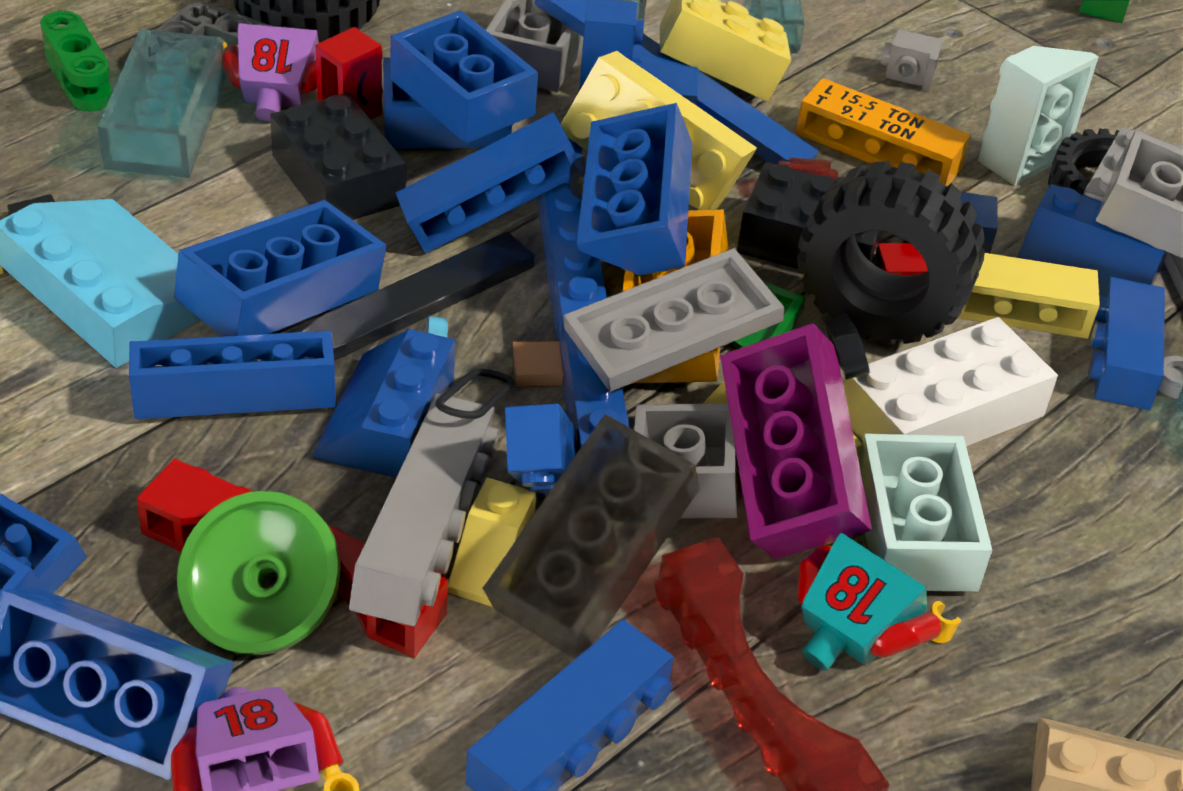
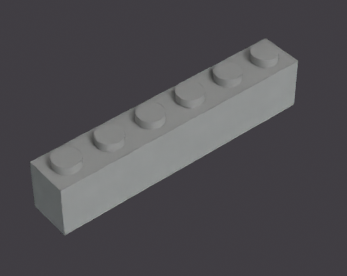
M436 393L355 564L349 605L350 611L415 627L423 605L433 607L440 585V573L446 574L454 542L458 543L460 540L466 512L469 513L474 503L477 485H481L484 480L488 458H492L499 436V429L491 427L495 407H492L484 416L477 419L454 417L443 413L435 406L436 400L442 395ZM454 397L449 398L444 403L451 408L463 411H477L483 406V404Z

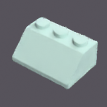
M1031 46L1006 58L999 71L1001 77L996 95L990 104L991 114L987 128L981 138L982 147L978 162L1014 186L1051 167L1059 145H1061L1066 137L1070 139L1071 134L1076 131L1099 56L1091 52Z

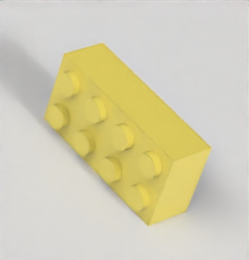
M618 51L599 57L561 122L567 137L588 151L592 121L677 103L693 143L689 204L700 210H718L757 147Z

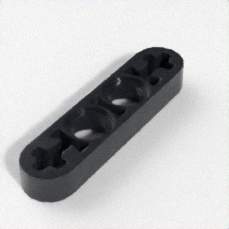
M845 313L824 320L829 340L836 347L839 366L845 379L849 380L869 374L870 369L861 338L848 315Z

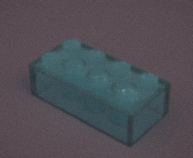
M139 30L97 127L103 169L125 173H145L167 177L190 178L226 79L225 71L222 67V54L224 53L223 37Z

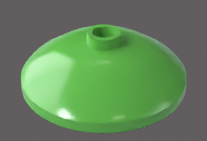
M255 491L232 497L209 511L193 528L184 544L177 570V588L183 611L192 626L204 638L227 651L242 655H266L287 649L311 634L325 618L334 602L339 587L341 571L338 545L324 519L305 502L293 496L273 491ZM271 572H276L277 581L275 585L264 589V577Z

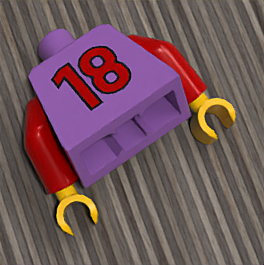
M239 23L238 45L228 46L226 42L221 43L222 55L220 63L233 86L241 88L244 101L256 104L255 115L260 120L270 122V114L281 111V106L303 105L306 95L313 93L317 89L315 45L319 43L317 30Z
M233 687L227 690L221 699L204 702L198 707L197 725L187 729L174 747L170 757L173 791H278L319 781V774L322 773L325 779L323 791H359L356 779L350 774L342 773L339 768L344 764L328 719L323 713L297 702L293 703L283 689L279 687H269L252 692L247 688Z

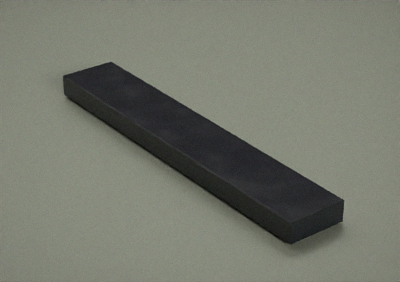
M507 231L285 333L331 331L335 361L533 268L535 255Z

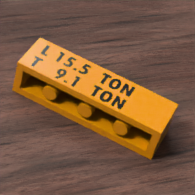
M824 78L801 101L796 134L871 164L889 161L891 167L898 168L900 162L916 165L915 170L924 174L929 169L940 175L938 181L945 186H948L963 168L971 134Z

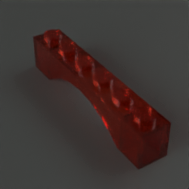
M719 537L662 555L659 578L655 581L657 599L663 609H670L679 623L685 644L691 650L695 649L705 663L707 675L713 687L718 691L722 690L733 707L734 717L740 729L745 733L749 732L760 748L761 757L767 771L773 777L778 776L787 791H887L889 787L888 781L859 739L835 730L801 710L778 690L760 668L747 643L740 619V592L744 573Z

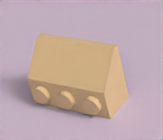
M1040 717L1037 723L1031 791H1183V752Z

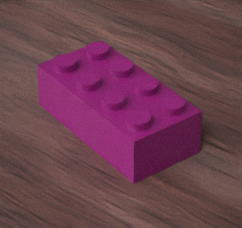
M812 323L720 355L751 541L774 559H779L833 543L840 533L847 537H853L872 531L837 351L834 344Z

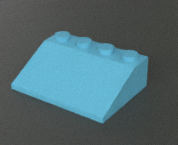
M113 199L33 203L0 220V266L115 368L129 361L130 341L166 340L201 320L174 298L178 253Z

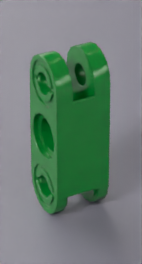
M62 10L46 14L40 21L46 61L71 104L79 110L88 112L107 108L113 101L112 87L109 82V63L84 21L78 14L71 11Z

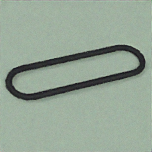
M474 369L436 400L435 406L443 413L454 417L477 419L484 416L515 386V380L511 376L499 371ZM476 376H489L507 382L500 391L477 411L458 410L444 404Z

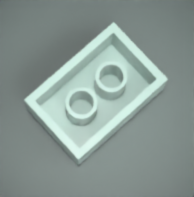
M864 433L859 466L872 531L865 533L868 550L924 585L927 591L978 592L992 553V547L964 436Z

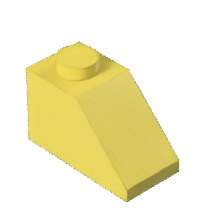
M486 478L467 516L448 584V594L494 608L499 607L533 535L536 504L535 491H529V489Z

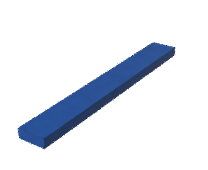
M588 0L534 1V4L581 36H584ZM643 34L642 45H634L633 54L641 55V63L689 66L661 53L660 44ZM697 70V107L757 147L754 153L769 163L786 165L799 171L806 170L815 161L819 153L817 149Z

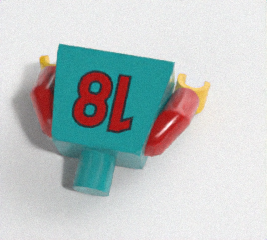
M842 533L836 538L833 546L829 543L818 547L800 563L797 599L801 604L804 623L815 632L801 653L812 665L822 671L827 672L842 651L862 664H869L876 657L887 658L930 640L937 643L949 642L961 622L959 617L954 620H948L941 616L945 608V604L941 601H936L930 611L924 613L927 609V590L924 585Z

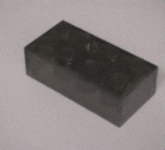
M604 414L484 585L483 590L492 607L576 659L601 637L700 490L696 465Z

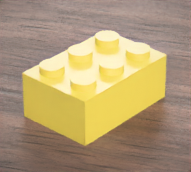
M672 0L660 22L661 53L689 66L697 67L698 70L769 102L791 62L787 35L784 32V28L772 19L763 18L761 21L748 15L749 11L745 7L733 1H728L725 4L719 0Z

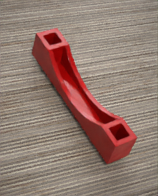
M174 458L136 498L141 534L182 552L184 544L193 528L209 511L232 497L253 491L220 479L201 467H193ZM329 526L335 537L340 554L341 571L337 593L350 605L355 564L365 542L345 534L337 527ZM441 576L433 607L423 605L415 627L358 612L354 613L358 617L368 638L415 658L447 615L448 579Z

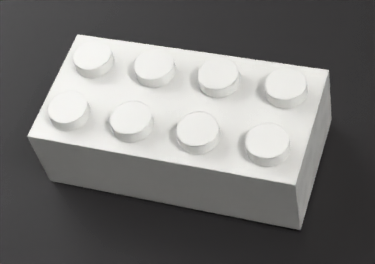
M997 317L869 363L870 373L849 380L845 379L844 391L852 430L862 441L864 433L964 436L965 444L969 446L1043 417L1058 375L1015 332Z

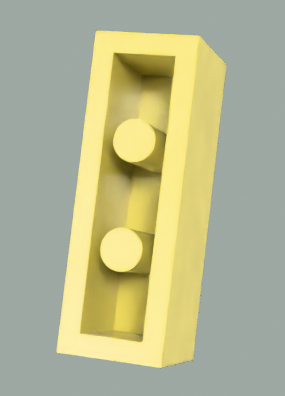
M985 253L979 276L958 318L985 322L999 317L1007 326L1088 339L1100 306L1098 271Z

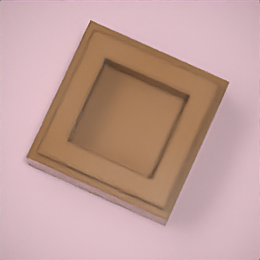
M560 341L512 343L515 387L563 386L564 373Z

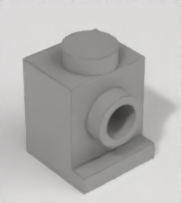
M898 29L893 44L886 42L883 49L880 65L887 67L885 78L922 86L921 91L929 92L936 72L943 39Z

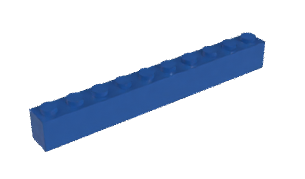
M569 139L577 158L581 157V146ZM569 181L536 198L556 340L560 341L566 411L568 418L576 428L579 487L627 485L632 440L623 388L621 387L609 392L564 329L565 314L607 298L600 259L579 251L576 245L582 200L572 194L569 189Z

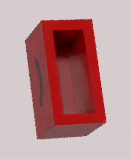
M355 27L316 44L317 101L327 99L332 95L349 93L370 120L382 115V45Z

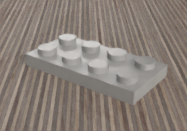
M733 248L565 314L564 329L609 392L782 322L784 306L736 249Z

